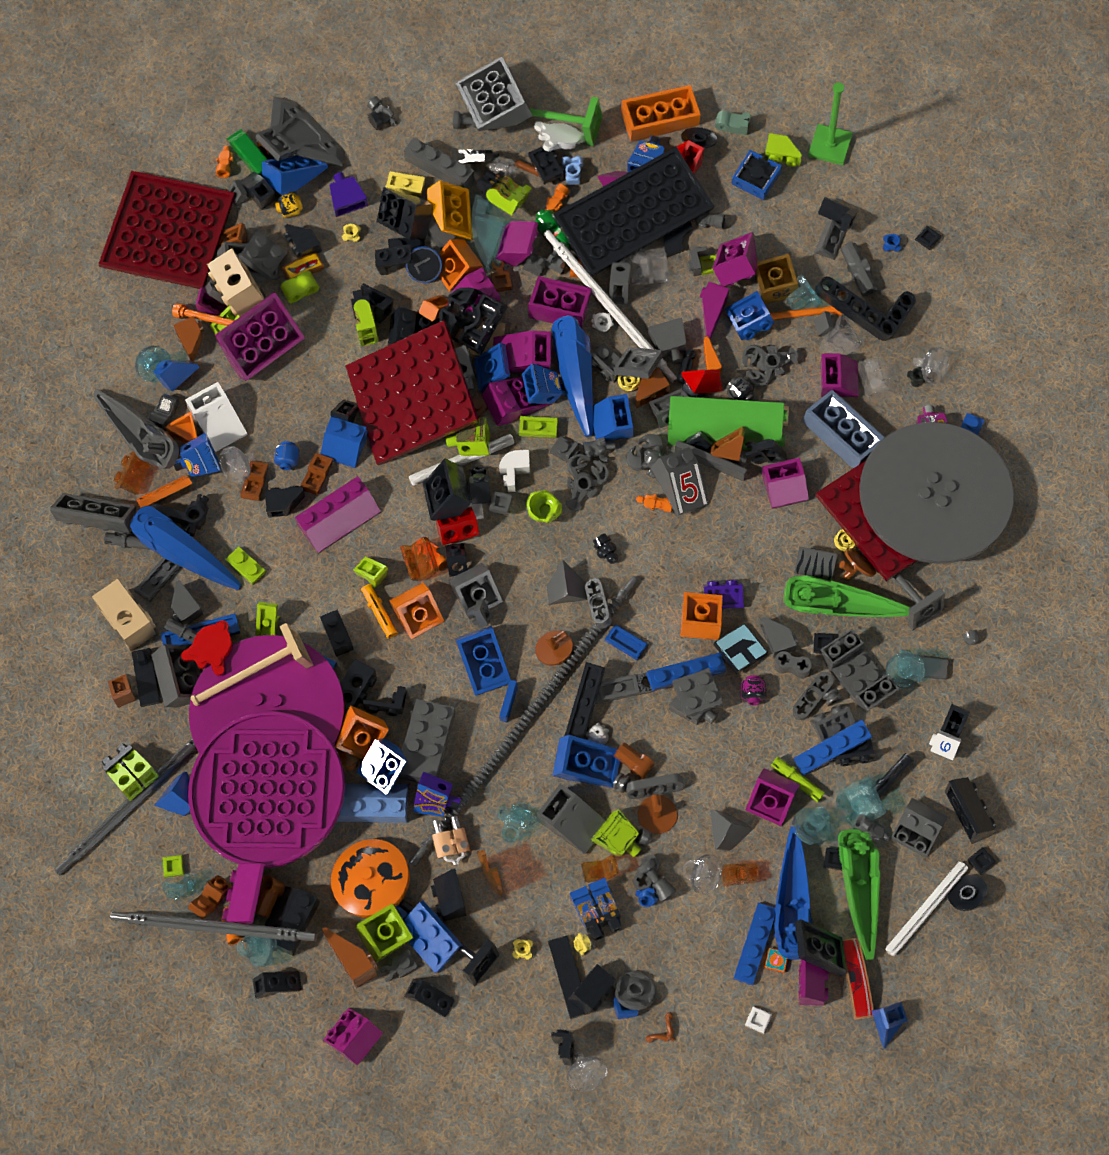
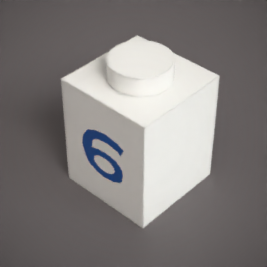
M939 730L937 735L933 733L929 745H932V752L953 760L961 739Z

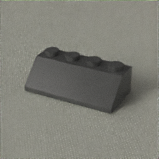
M63 493L51 506L50 511L56 521L63 522L64 524H78L85 528L96 527L103 531L113 530L123 534L131 532L130 524L136 514V505Z

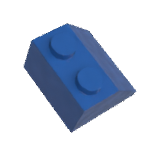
M331 416L324 433L321 455L332 458L334 462L356 468L368 438L367 428Z

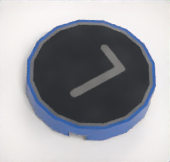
M420 246L411 251L412 262L406 263L407 273L410 277L420 283H428L435 280L442 270V259L439 253L427 246Z

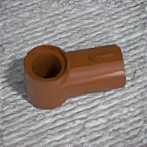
M625 742L622 743L614 754L616 759L626 765L633 775L635 773L640 776L641 780L645 779L655 765L652 759L644 754H639Z
M268 875L262 878L255 910L256 914L269 918L276 899L284 893L285 885L282 881Z

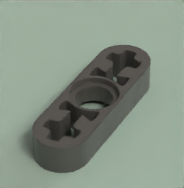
M590 579L585 584V590L592 618L597 627L606 628L611 624L612 616L605 589L599 579ZM593 586H596L597 594L593 592ZM597 600H603L600 606H594ZM600 613H603V615H604V620H602V621H600V620H601V615H600Z
M819 673L794 704L792 714L796 719H807L823 699V696L831 689L834 679L830 673ZM820 678H822V679L828 678V683H829V684H826V683H825V684L821 687V690H820V689L818 688L819 685L821 684V679H820ZM809 692H816L819 698L811 701L808 699L807 694ZM805 702L809 704L805 708L806 714L801 713L799 715L797 707L801 709Z
M670 774L629 782L626 785V792L628 798L638 799L655 794L661 795L677 792L684 787L680 774Z

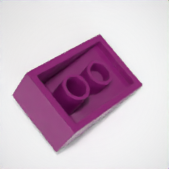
M750 232L720 244L713 270L722 287L734 285L738 280L749 279L755 275L758 265L754 233Z

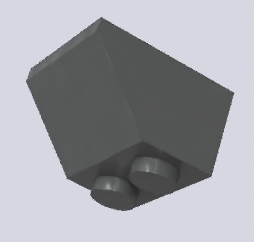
M483 563L448 580L466 615L468 609L476 605V602L484 599L489 609L503 602L490 571ZM467 615V617H468L469 619L475 617L474 615H471V616H468V615Z

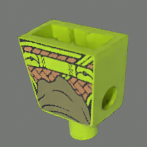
M486 417L479 418V422L457 431L456 435L446 436L447 447L457 446L461 456L489 455L490 429Z

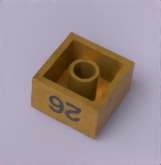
M789 254L757 262L758 266L755 275L765 305L800 295L797 278Z

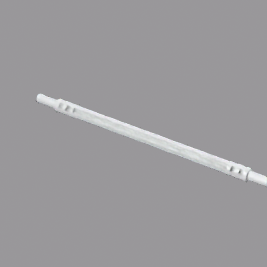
M550 230L546 231L544 236L554 246V250L588 288H592L591 292L639 348L654 349L576 260L562 242H559ZM662 358L657 368L659 367L673 383L677 380V377Z

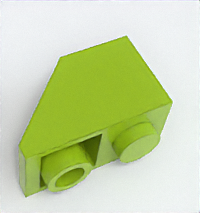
M769 133L765 160L770 159L776 163H786L790 167L800 166L802 154L791 140L784 135Z

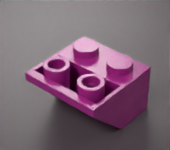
M511 221L503 230L496 259L499 261L503 260L504 263L515 267L523 263L525 258L530 257L533 253L534 246L532 244L538 235V223Z
M822 353L820 360L821 397L831 390L840 397H859L858 361L841 353Z
M800 458L763 466L762 477L772 509L809 500L805 473Z
M348 1008L340 1016L334 1027L328 1031L323 1041L358 1066L383 1033L367 1018Z

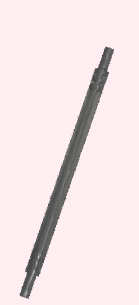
M193 738L156 771L159 777L146 788L141 785L144 789L131 801L127 798L81 841L54 871L60 876L72 863L80 860L196 751L197 748Z
M112 912L110 916L111 920L125 921L129 924L287 941L317 940V933L300 932L298 929L135 912H130L129 914Z

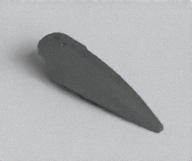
M95 389L93 393L95 400L138 458L161 469L173 467L179 453L176 441L165 430L159 428L136 409L99 389Z

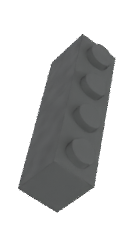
M415 137L404 149L405 161L441 181L467 189L475 181L473 169Z

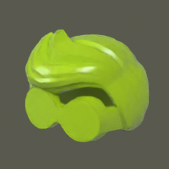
M547 490L532 492L527 499L528 514L537 522L551 523L561 514L562 503Z

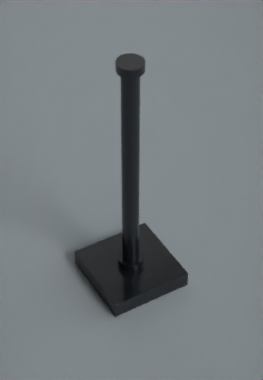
M404 899L398 904L409 914L415 908ZM487 939L477 953L473 952L463 943H461L463 946L458 950L471 960L462 971L468 982L473 986L479 982L500 955L495 944Z

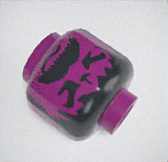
M750 675L741 682V698L748 702L749 705H759L761 701L766 699L767 686L761 676Z

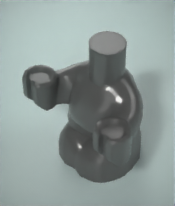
M604 437L597 438V440L582 443L584 455L590 459L598 457L603 464H608V458L605 456L607 450L615 449L614 441L606 443Z

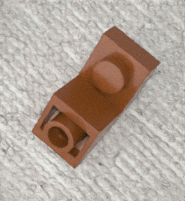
M216 875L206 883L202 894L190 902L188 909L204 920L214 912L227 895L228 889L232 888V885Z

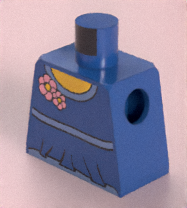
M651 136L649 142L639 141L627 162V171L630 172L663 154L664 147L659 145L661 139L657 136Z
M532 363L522 373L528 403L553 404L560 396L566 395L564 385L560 384L556 372Z
M207 433L181 446V458L177 459L174 463L176 471L187 468L191 477L221 471L220 461Z

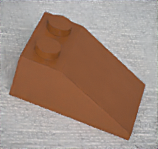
M322 929L327 941L356 988L377 976L375 970L378 967L371 954L366 955L362 949L329 929Z

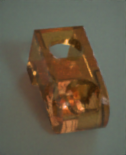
M724 864L721 868L723 887L758 883L761 881L758 864Z

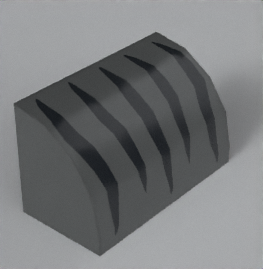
M799 546L794 573L832 581L837 554Z

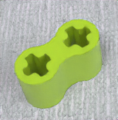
M305 271L296 278L284 281L280 288L287 301L294 303L305 296L317 292L319 285L311 271Z

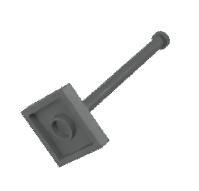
M900 573L894 577L916 603L909 608L908 625L912 630L943 610L945 593L941 588L922 599Z

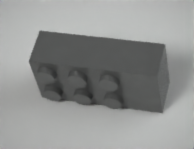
M416 699L402 750L407 763L400 773L399 779L419 783L423 772L439 778L456 714L454 707Z

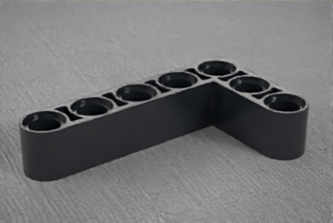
M824 277L815 287L818 297L881 341L890 339L896 333L916 302L913 293L903 292L894 301L886 315H884L831 277ZM822 285H826L829 290H825ZM838 295L842 296L844 301L839 300ZM902 299L905 300L908 303V305H905L902 302ZM853 306L857 307L859 312L855 311ZM893 313L898 316V319L893 317ZM868 317H871L874 323L870 322ZM883 327L887 328L889 333H886L883 330Z

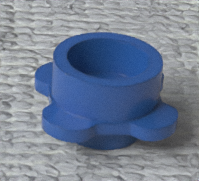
M889 234L883 237L884 251L894 250L898 252L901 250V237L899 235Z
M649 887L636 891V896L639 897V904L641 906L650 907L658 901V897L654 894L655 889Z

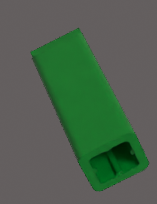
M240 129L226 139L232 149L249 170L262 177V161L268 159L247 133Z

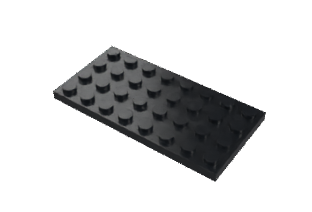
M674 147L559 210L552 217L585 270L592 277L612 266V263L625 259L713 210L714 205L678 148Z

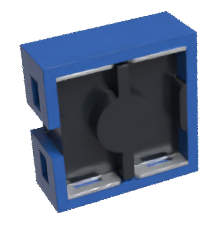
M749 150L732 177V185L764 200L779 177L782 165L770 159L766 161L762 159V155Z

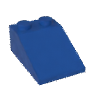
M293 155L277 161V159L262 161V177L279 194L287 195L289 192L297 191L327 169L328 164L298 155Z
M492 625L455 638L475 696L509 684L511 679Z
M572 735L559 738L552 776L613 788L620 763L614 757L617 749Z

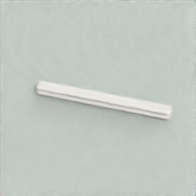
M508 434L491 441L489 454L513 445L514 439L512 435ZM457 455L448 460L462 466L486 455ZM440 463L410 475L409 480L412 486L424 482Z
M957 863L889 943L886 951L890 955L895 956L967 872L968 866L965 863Z

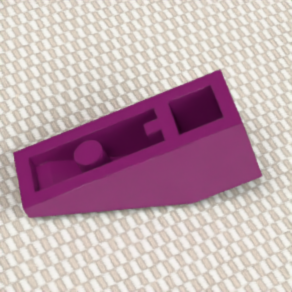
M708 282L707 287H703L700 293L705 336H708L710 340L729 297V288L712 282Z

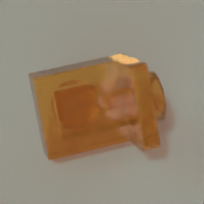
M335 747L341 759L343 769L350 771L358 766L357 762L361 761L360 758Z

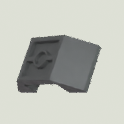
M852 628L823 647L821 653L830 671L853 701L868 712L899 691V688L888 674L884 676L864 651L863 641Z

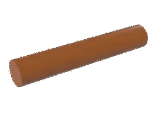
M520 160L516 161V167L539 177L534 166Z

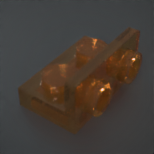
M132 451L128 456L125 455L120 464L123 466L121 472L118 471L113 481L116 482L114 488L118 489L120 487L137 495L151 465L139 459L135 452Z
M422 537L412 545H402L400 547L411 580L425 581L439 572L428 537Z

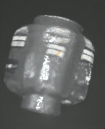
M497 157L490 163L489 170L496 174L501 170L505 173L504 176L514 179L517 174V165L512 159Z

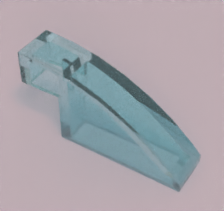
M476 195L472 209L473 240L478 258L484 270L490 273L506 221L504 218L488 215L491 206L490 201L481 198L480 195Z

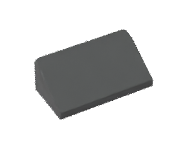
M834 220L826 223L815 249V254L835 260L845 235L844 231L839 230L840 224Z

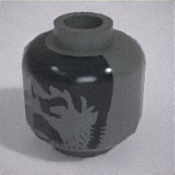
M744 377L733 378L726 387L728 389L727 395L732 400L752 401L754 398V386Z

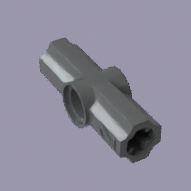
M856 242L845 244L841 247V253L847 263L848 272H851L853 276L851 279L855 280L862 296L873 294L877 291V286L870 274L871 270L868 261L865 258L863 259Z

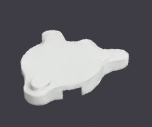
M535 123L534 128L540 132L538 138L545 141L543 149L546 151H552L557 148L572 149L575 148L576 144L579 145L585 142L584 133L570 125Z

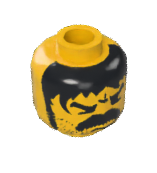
M293 192L287 195H280L278 203H275L278 214L282 213L284 218L297 216L300 214V210L303 209L299 195L296 196Z

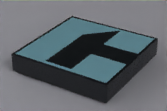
M745 623L713 644L736 674L768 654L767 650Z

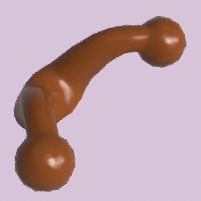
M666 1013L665 1015L668 1033L666 1035H648L646 1037L648 1043H652L654 1039H661L665 1042L669 1039L672 1042L675 1040L673 1037L675 1031L671 1025L672 1013Z

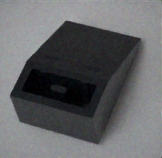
M383 187L376 222L409 240L426 239L433 204L422 198Z
M399 307L391 315L388 346L439 323L440 318L431 321L419 312Z

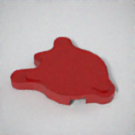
M221 620L216 624L202 628L195 636L192 645L182 652V659L186 662L195 661L200 669H204L208 664H211L216 676L224 675V662L230 654L233 644L229 633V624Z

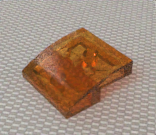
M485 850L477 851L480 867L487 882L499 896H502L503 890L497 867L489 869Z

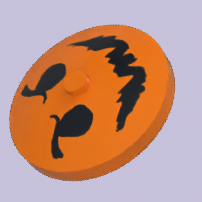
M379 839L363 840L348 847L337 859L331 874V888L337 902L350 914L362 918H368L390 904L396 907L406 895L410 883V869L404 855L393 844Z

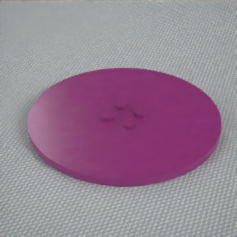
M263 635L244 639L233 644L230 654L224 662V675L216 676L211 664H208L199 676L192 695H198L286 648L287 642L285 637ZM303 642L313 663L312 667L306 669L295 661L292 654H289L203 700L198 706H195L192 700H190L189 726L198 752H201L202 748L216 732L230 722L249 714L266 711L289 713L309 721L319 728L335 747L345 714L344 695L335 671L318 651Z
M266 711L240 717L221 728L202 748L190 776L188 788L189 808L195 827L201 837L222 857L236 864L262 863L265 864L264 868L280 867L293 863L311 853L332 831L344 802L345 776L338 752L327 736L315 725L299 716L284 712Z

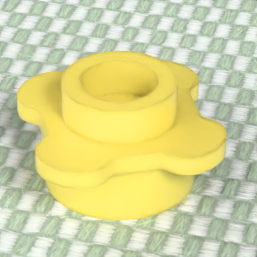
M347 224L343 227L344 234L342 239L344 241L353 240L357 242L360 240L359 232L361 227L359 225Z
M578 933L574 940V946L577 951H580L581 956L584 955V952L591 950V943L586 934Z
M515 939L512 956L515 959L522 957L529 960L532 957L531 947L533 942L531 940Z

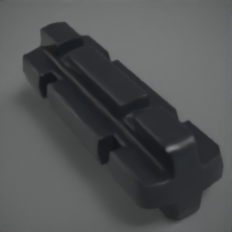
M692 349L685 350L679 371L681 374H678L677 381L681 384L687 383L682 377V372L691 371L694 362L692 359L696 355V352Z

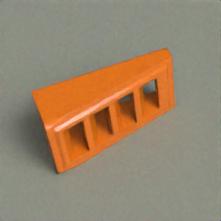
M442 295L424 300L419 313L434 321L440 317L441 309H445L448 306L449 300Z
M704 337L703 348L706 370L719 369L721 375L722 365L709 337Z

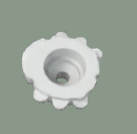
M602 312L592 315V327L599 332H607L614 325L610 313Z
M596 723L587 732V740L604 745L609 739V735H607L609 729H605V725Z

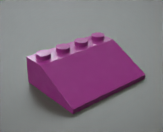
M275 292L215 335L230 365L239 378L245 381L305 338Z

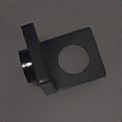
M464 543L445 545L449 577H454L467 571ZM455 563H461L463 569L461 571H454L452 566Z

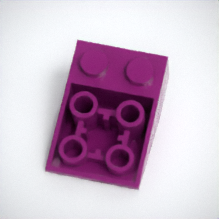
M526 331L493 337V347L500 342L506 346L509 373H523L532 363L550 369L551 331Z
M523 377L489 383L481 395L497 426L510 424L519 420L520 416L530 415L552 405L528 403Z

